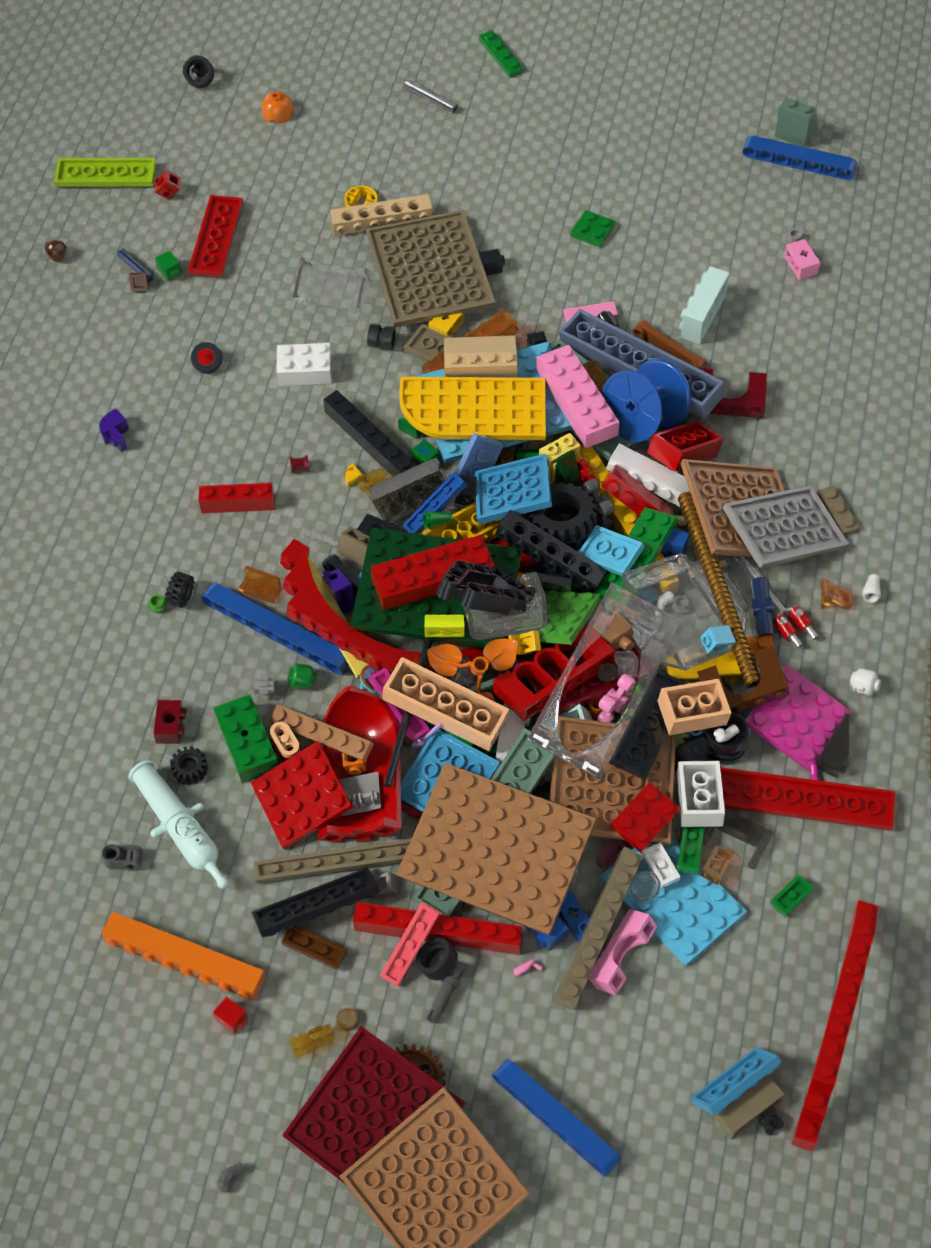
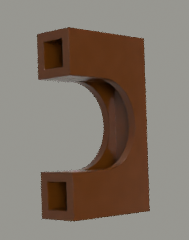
M773 646L754 652L761 673V680L758 686L748 693L736 694L727 690L721 681L716 665L698 671L699 680L702 682L719 679L729 708L734 713H744L749 708L761 707L773 700H782L787 695H790V691Z

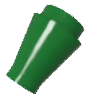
M427 511V513H423L422 519L425 528L434 529L451 524L452 522L450 512Z

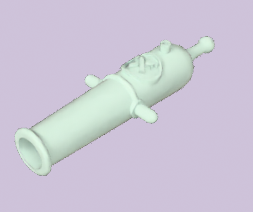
M146 760L134 766L129 773L128 779L137 785L161 821L160 826L153 829L150 835L157 837L164 832L169 833L190 866L196 870H207L213 875L219 888H227L229 880L221 874L216 865L218 849L194 818L195 814L204 809V805L198 803L191 808H186L155 770L153 761Z

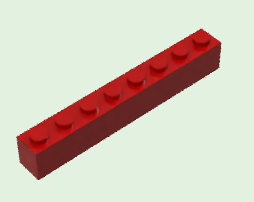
M357 902L353 917L354 931L402 938L416 911ZM440 914L425 941L427 942L438 937L444 938L453 946L520 955L523 926Z

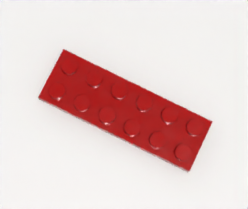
M210 195L189 264V274L222 278L243 206V198Z

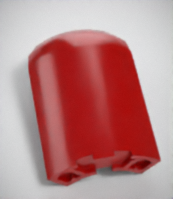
M347 686L330 703L323 723L374 743L367 758V772L360 775L379 772L381 809L347 816L341 815L318 829V840L344 843V839H356V842L372 841L374 836L381 835L384 838L401 830L400 758L391 788L383 785L399 732L398 721L391 708L379 696L359 689L356 686ZM322 745L339 779L359 776L346 773L343 767L342 752Z

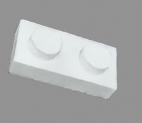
M661 842L642 852L661 888L680 880V875Z

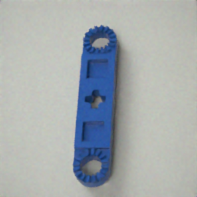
M569 889L559 914L579 942L589 917ZM570 910H572L573 912L577 911L576 918H574L573 916L569 917ZM604 942V945H603V947H602V949H601V951H600L599 956H598L597 959L600 958L601 953H602V952L605 950V948H606V943H605V942Z

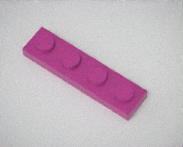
M386 668L369 676L368 679L381 699L383 688L391 676ZM383 700L391 708L401 725L405 710ZM412 714L407 735L414 742L426 735L430 728L422 718Z

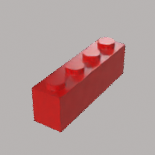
M617 464L605 476L601 487L638 516L641 515L645 507L670 515L674 512V509Z
M273 482L199 486L198 502L201 514L275 510Z

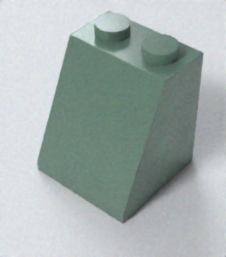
M786 97L779 107L775 137L805 147L818 128L817 109Z

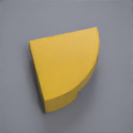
M354 463L348 466L345 474V482L348 487L363 479V474Z

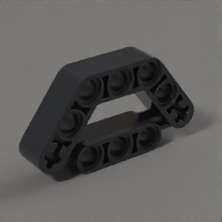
M456 561L446 571L436 591V595L443 600L451 601L454 597L460 598L459 601L464 607L510 615L513 609L522 614H528L537 597L534 591L502 569L465 561Z

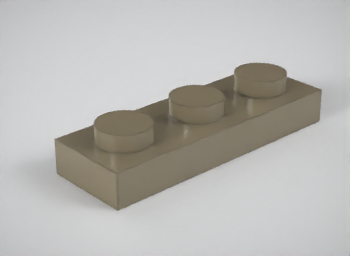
M835 485L818 490V497L842 534L847 536L859 532V525Z

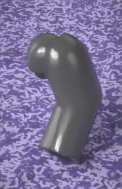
M237 1163L222 1171L217 1181V1187H220L222 1193L229 1192L232 1189L230 1182L233 1177L245 1173L242 1163Z

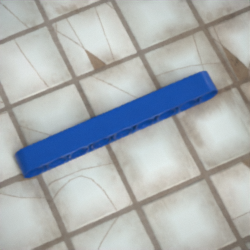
M213 582L201 596L202 601L209 607L336 674L341 675L349 665L336 645L218 583Z

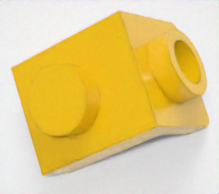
M539 631L508 636L509 639L518 641L516 655H526L541 650Z

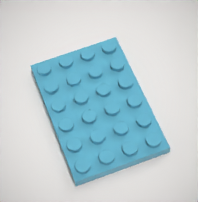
M671 837L670 846H662L677 870L680 845ZM650 843V844L646 847V849L649 848V847H651V846H654V845H656V844H651V843ZM631 849L632 851L642 855V853H640L637 849ZM643 857L623 903L629 909L649 914L658 926L653 934L687 967L743 918L747 911L700 865L697 874L677 871L680 875V880L661 888ZM614 864L600 875V880L604 884H606Z

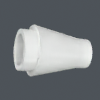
M876 574L869 576L862 590L863 599L867 602H876L881 597L880 577Z

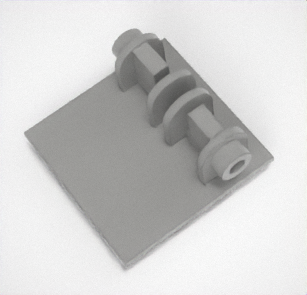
M379 772L340 779L354 808L342 814V816L381 809Z

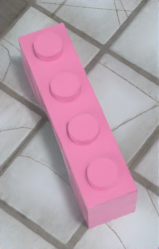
M632 909L628 910L590 973L589 980L596 989L617 995L626 980V976L621 971L623 957L633 947L647 944L658 927L649 914Z

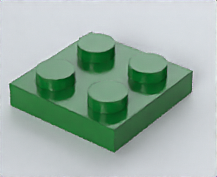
M585 210L571 230L570 237L601 248L615 227L616 221Z

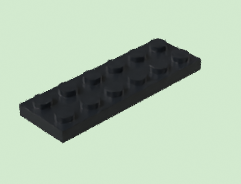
M655 668L608 763L646 780L668 735V730L658 704L661 689L689 683Z
M367 867L252 911V915L261 937H270L279 931L294 928L297 924L312 921L318 916L332 913L341 907L353 905L364 898H371L375 894L380 893V889Z

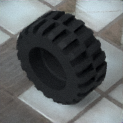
M560 482L557 485L552 483L550 484L552 507L526 513V520L569 547L579 550L595 526L598 525L596 501L592 494L587 490L584 491V488L579 485L576 487L572 483L564 484ZM559 514L574 516V518L567 521L549 519Z

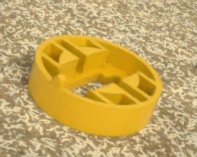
M355 186L345 194V207L356 206L360 198H364V196H367V201L365 200L364 204L378 202L377 193L368 186Z

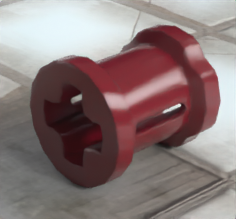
M308 455L302 458L290 457L291 473L299 470L309 471Z

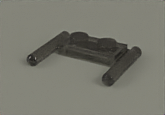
M725 810L723 826L706 827L702 846L707 845L717 827L718 830L754 847L757 846L748 863L750 869H755L773 832L740 815Z

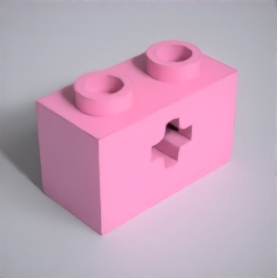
M805 239L786 245L784 257L799 280L818 275L821 265L820 259L815 256L811 245H808Z

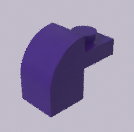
M115 408L101 419L99 429L105 445L110 442L114 448L117 447L122 452L127 449L126 441L122 434L127 432L129 428L126 418Z

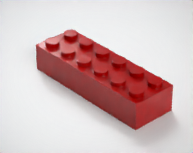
M482 535L371 566V579L383 610L436 595L443 575L456 561L495 567Z

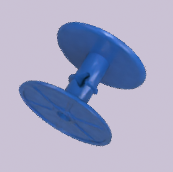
M663 359L648 360L640 365L636 371L625 370L613 374L606 381L602 390L603 398L619 421L618 436L631 442L647 440L657 429L677 427L686 419L691 407V391L687 379L678 367Z

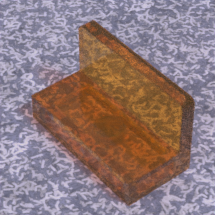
M245 566V578L239 587V591L274 604L282 590L280 578Z

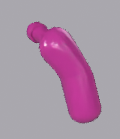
M812 763L810 765L811 779L818 780V766L816 763Z

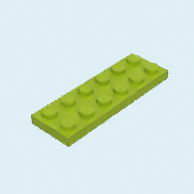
M58 158L54 184L55 187L153 186L156 159Z

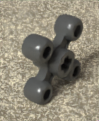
M590 479L583 486L585 490L592 494L596 501L597 515L599 516L598 525L612 530L614 522L608 515L614 513L615 507L605 494L599 495V482L596 479Z

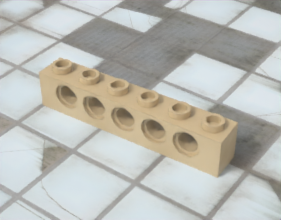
M429 194L330 210L334 236L366 231L367 228L433 216Z

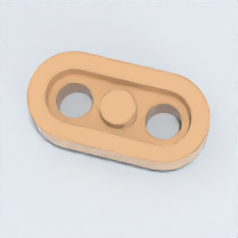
M285 722L274 723L270 728V734L281 755L285 758H291L299 753V742L288 724Z

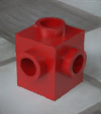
M166 170L155 179V193L169 200L180 190L181 177Z

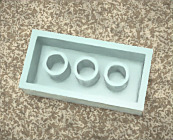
M710 266L707 272L702 274L701 283L696 285L694 296H690L687 303L688 307L684 308L681 313L680 338L697 344L701 343L726 297L729 272Z

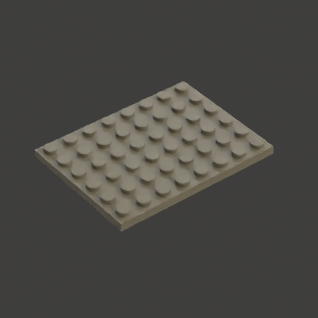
M464 210L366 229L368 242L395 328L430 321L437 317L445 318L448 315L465 314L496 307V302Z

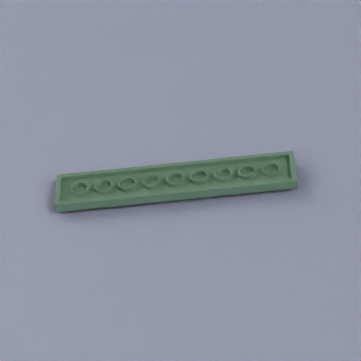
M524 728L491 780L531 794L559 752V748ZM420 886L412 898L418 904L424 902L440 911V914L449 916L453 915L461 902L423 886Z

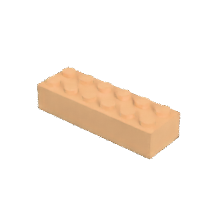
M401 657L383 688V700L434 725L442 723L440 728L487 751L491 750L508 718V708Z

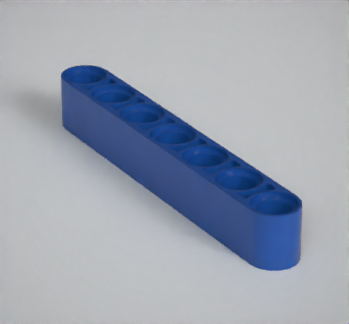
M749 136L742 151L744 156L844 180H851L857 168V161L851 157L758 136Z
M506 1059L492 1074L494 1080L601 1175L607 1177L621 1161V1157L608 1144L514 1062Z

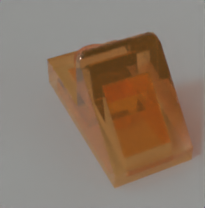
M823 577L821 579V609L831 604L845 610L852 607L851 591Z

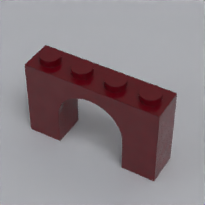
M698 368L713 376L714 369ZM749 372L747 392L743 396L734 399L723 397L709 414L764 418L767 373Z

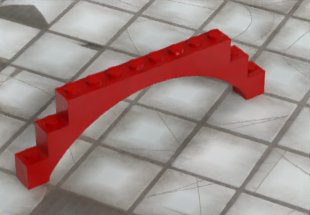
M295 538L281 553L280 564L286 570H291L284 578L283 589L289 595H294L287 604L286 615L290 619L303 624L308 630L321 635L324 640L334 643L339 649L349 652L357 660L369 664L376 671L386 668L391 675L401 657L415 664L419 663L421 652L391 647L360 633L356 629H351V626L335 613L318 590L308 561L310 547ZM475 646L460 650L462 660L459 664L468 663L469 661L473 662L479 656L484 657L483 651ZM427 660L425 668L438 674L430 665L429 660ZM469 666L457 667V671L462 676L473 681L477 677L471 672Z
M858 900L853 913L832 1005L791 1143L793 1146L811 1152L814 1151L817 1144L820 1128L836 1083L877 927L876 921L879 906Z

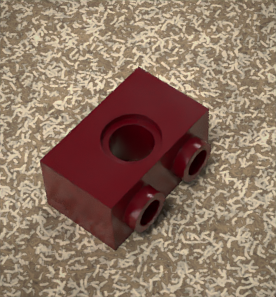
M157 700L153 732L156 744H180V738L184 736L182 721L186 719V707H183L181 700Z

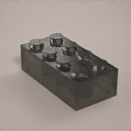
M435 457L369 488L371 500L383 520L396 524L411 517L448 477Z

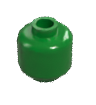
M296 663L292 668L289 667L287 682L290 683L292 688L308 690L312 684L316 683L317 673L313 672L311 665Z

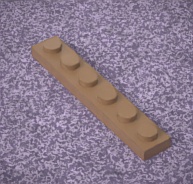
M278 704L269 720L271 724L285 722L293 733L315 742L319 741L322 745L366 762L374 745L371 741Z

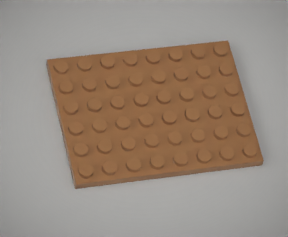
M444 763L396 876L550 936L597 820L578 811Z

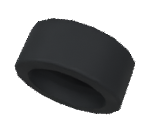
M195 55L185 62L183 75L191 86L204 88L213 81L215 71L207 58ZM195 63H203L208 69L206 78L201 81H195L190 76V69Z
M438 937L424 943L416 956L418 970L430 980L435 981L450 975L458 961L456 949L444 938ZM445 950L443 959L439 964L429 968V963L433 956L439 951Z

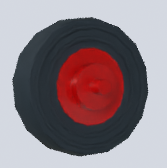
M203 342L194 347L191 353V362L197 371L203 374H210L220 368L223 356L221 350L215 344Z

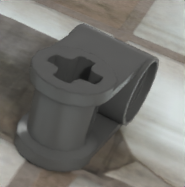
M109 844L102 849L101 854L104 864L108 869L137 871L141 866L139 859L143 848L137 845ZM110 855H116L115 858L108 859Z

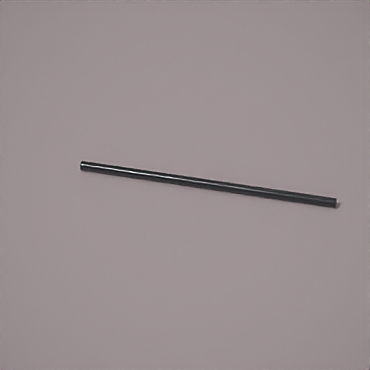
M425 639L418 663V665L424 668L428 660L427 651L431 648L433 640ZM408 711L404 712L383 784L387 788L392 786L412 713Z

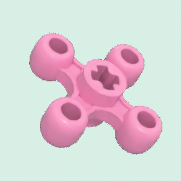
M623 674L617 683L619 689L615 690L612 688L602 697L599 707L603 711L599 714L597 721L614 723L616 718L614 715L615 711L621 714L631 704L634 695L629 691L633 689L636 683L633 677Z

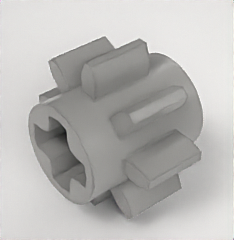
M260 674L259 679L254 680V693L260 694V698L269 699L270 694H275V679H271L270 674Z

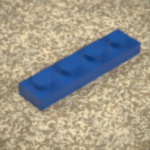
M454 471L403 524V527L409 533L421 534L426 529L423 525V513H427V511L442 512L467 486L465 481Z

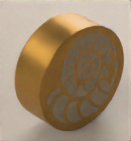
M344 1008L337 1014V1023L342 1030L350 1031L358 1025V1014L354 1009Z

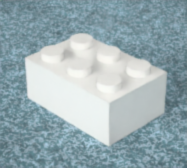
M330 343L277 345V379L279 386L332 384Z
M678 762L677 784L679 806L681 808V827L723 826L725 809L720 762Z

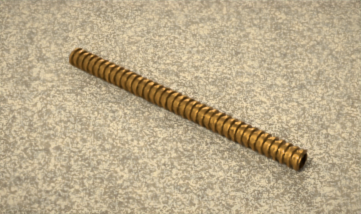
M684 492L678 496L677 500L699 555L700 563L706 575L705 577L715 600L714 602L717 605L724 626L729 625L736 643L731 648L741 671V676L747 688L757 687L761 680L760 673L750 651L751 648L748 646L749 643L735 610L736 608L733 605L734 602L722 575L717 556L711 554L691 493Z

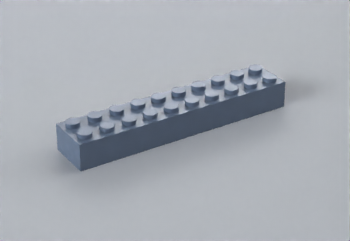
M579 309L559 331L562 342L570 345L581 356L614 373L625 370L636 371L640 365L652 359H663L671 362L680 369L689 384L691 391V407L689 412L702 419H705L725 396L724 381L582 309Z

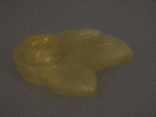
M384 469L372 470L369 474L362 475L358 480L359 489L366 492L367 496L374 500H383V493L391 491L394 488V484L384 478Z

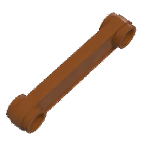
M646 320L639 322L634 327L633 334L635 337L641 340L644 339L651 345L694 367H707V361L703 357L692 354L658 332Z

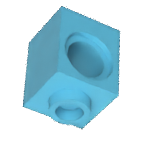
M729 625L709 627L700 637L707 654L727 652L736 643Z

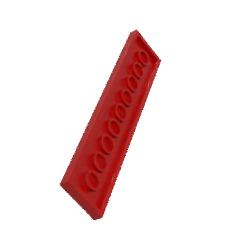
M720 767L724 808L888 831L893 830L895 791Z

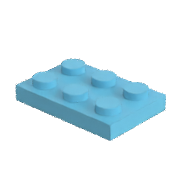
M596 525L579 550V553L606 570L625 577L645 546L642 542Z

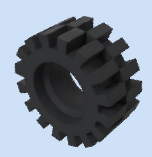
M180 571L175 572L174 576H171V581L168 582L169 586L166 587V603L179 608L187 605V601L190 600V595L193 593L194 577Z
M185 746L183 747L184 751L181 752L178 749V754L174 753L172 755L173 759L170 760L171 771L176 781H181V784L185 785L187 782L188 785H192V781L197 784V779L202 781L204 779L203 775L206 776L208 765L206 757L202 751L200 752L199 748L196 747L194 750V747L190 746V749L187 750ZM192 760L197 763L193 770L184 771L182 769V764L186 761Z

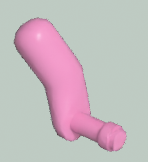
M531 959L514 968L513 973L519 976L528 971L531 966H534L539 971L543 967L534 962V959Z

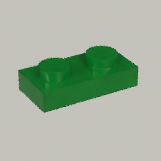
M798 874L770 901V905L786 918L814 891V887Z

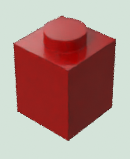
M227 996L212 1012L214 1019L234 1035L238 1030L241 1031L248 1022L246 1011Z

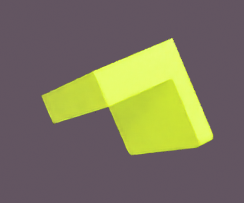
M425 615V637H464V615Z

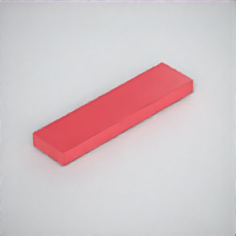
M421 902L380 975L382 978L397 987L400 985L440 915V911Z

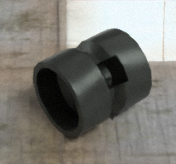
M370 324L367 345L370 347L381 345L384 349L392 350L395 344L396 328L392 326L382 328L381 325Z

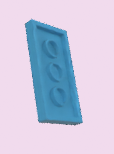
M755 1047L690 1097V1100L694 1106L712 1115L719 1114L724 1111L725 1106L739 1099L743 1092L756 1086L761 1078L774 1072L776 1067L782 1062L778 1055Z

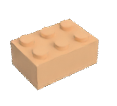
M719 679L662 688L658 698V704L669 735L725 726L731 715V710Z

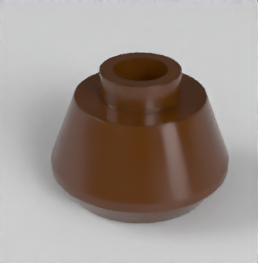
M49 241L45 243L44 247L48 256L55 262H61L66 254L67 247L62 241Z

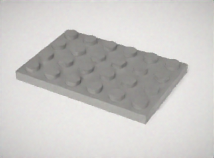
M812 486L726 503L723 507V510L759 568L845 549L849 545Z

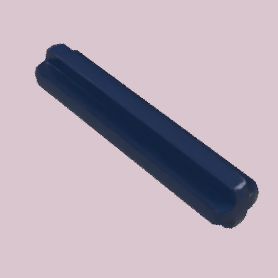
M124 248L117 251L118 257L136 273L147 272L148 283L154 279L153 274Z

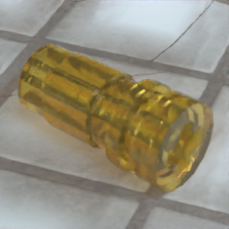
M330 1024L320 1025L308 1030L306 1034L300 1033L298 1037L288 1038L296 1059L303 1056V1053L308 1054L310 1050L317 1049L336 1040Z

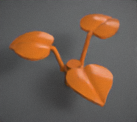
M512 639L493 640L484 647V657H476L473 662L469 661L464 664H459L462 660V653L458 647L452 644H442L429 648L427 655L432 668L444 677L454 676L457 672V667L469 666L471 672L478 676L476 693L480 694L482 675L486 672L488 664L491 663L492 667L498 671L510 669L516 660L518 641ZM483 692L480 694L495 702L491 693Z

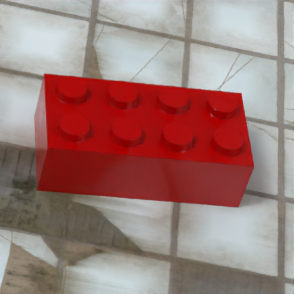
M696 420L655 433L647 453L654 460L666 465L669 470L678 471L682 469L680 463L683 459L707 461L716 458L724 438Z

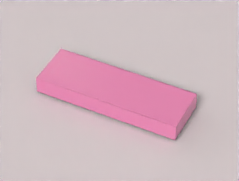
M614 301L563 309L566 323L579 309L596 317L602 311H611L615 319L618 318Z

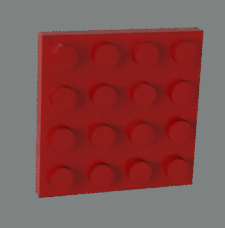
M316 741L251 782L257 798L284 850L354 808L319 741Z

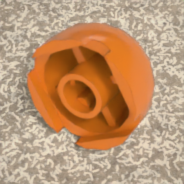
M271 92L262 101V115L268 122L271 120L275 121L276 124L284 123L294 113L291 98L283 92Z

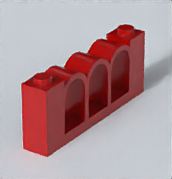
M585 624L572 645L555 643V649L544 648L538 651L534 656V662H521L514 667L512 673L508 670L503 674L497 675L493 680V692L524 722L613 664L615 650L592 628ZM574 650L587 661L576 666L562 651ZM545 663L555 664L565 675L555 680L541 665ZM532 677L545 688L533 694L519 679Z

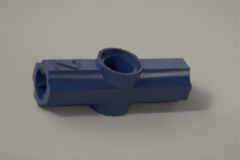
M756 577L751 579L753 592L752 605L756 618L757 635H774L773 607L769 594L768 577Z

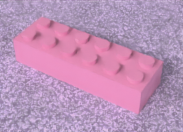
M570 345L537 356L536 371L541 378H545L546 387L585 448L618 436V419Z

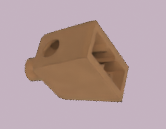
M616 607L588 624L615 651L623 648L626 652H629L634 647V642L631 641L632 626Z

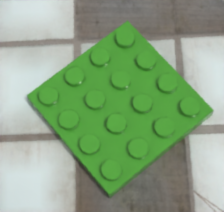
M533 589L532 591L536 593L537 597L528 614H522L518 611L513 613L508 636L539 631L540 642L572 645L600 603V594H592L590 592L577 593L573 591L558 593L556 590L540 592L539 589Z

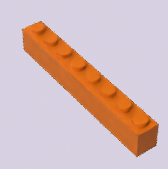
M116 912L111 913L101 932L105 943L110 947L116 948L118 946L123 948L128 954H139L148 962L156 961L161 963V966L166 969H177L186 977L194 976L199 978V981L204 984H215L220 990L235 992L237 996L245 1000L249 998L256 1000L266 979L262 969Z

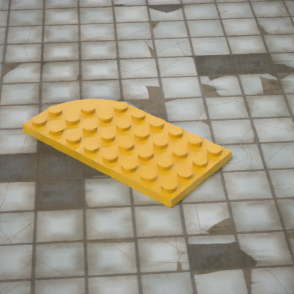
M400 377L399 403L401 411L414 428L428 436L438 439L470 440L473 433H477L496 440H546L545 378Z

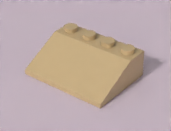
M515 336L444 338L445 377L517 378Z

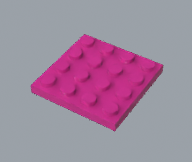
M786 664L782 671L787 681L790 695H787L782 700L770 701L761 707L755 706L745 722L748 728L809 771L811 769L810 765L816 762L851 711Z

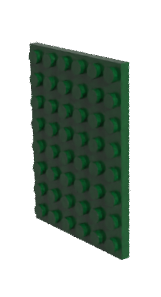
M371 527L351 620V629L484 648L493 640L508 639L512 612L510 615L470 609L460 603V598L454 597L451 601L439 598L437 595L383 610L371 579V566L460 540ZM485 543L495 567L502 569L517 580L522 552L515 547ZM425 615H464V637H425Z

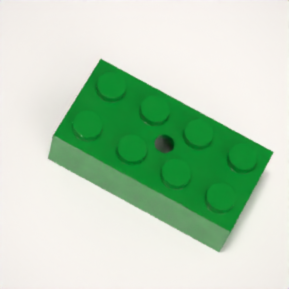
M251 694L213 707L216 720L241 783L258 778L278 766L277 758Z

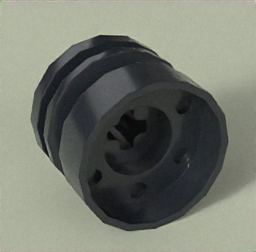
M731 712L727 725L706 729L705 739L713 752L709 758L719 761L721 764H732L741 759L745 753L748 738V725L744 718L737 713ZM732 724L738 727L739 733L729 741L719 743L715 740L714 731L718 728H722L725 731Z

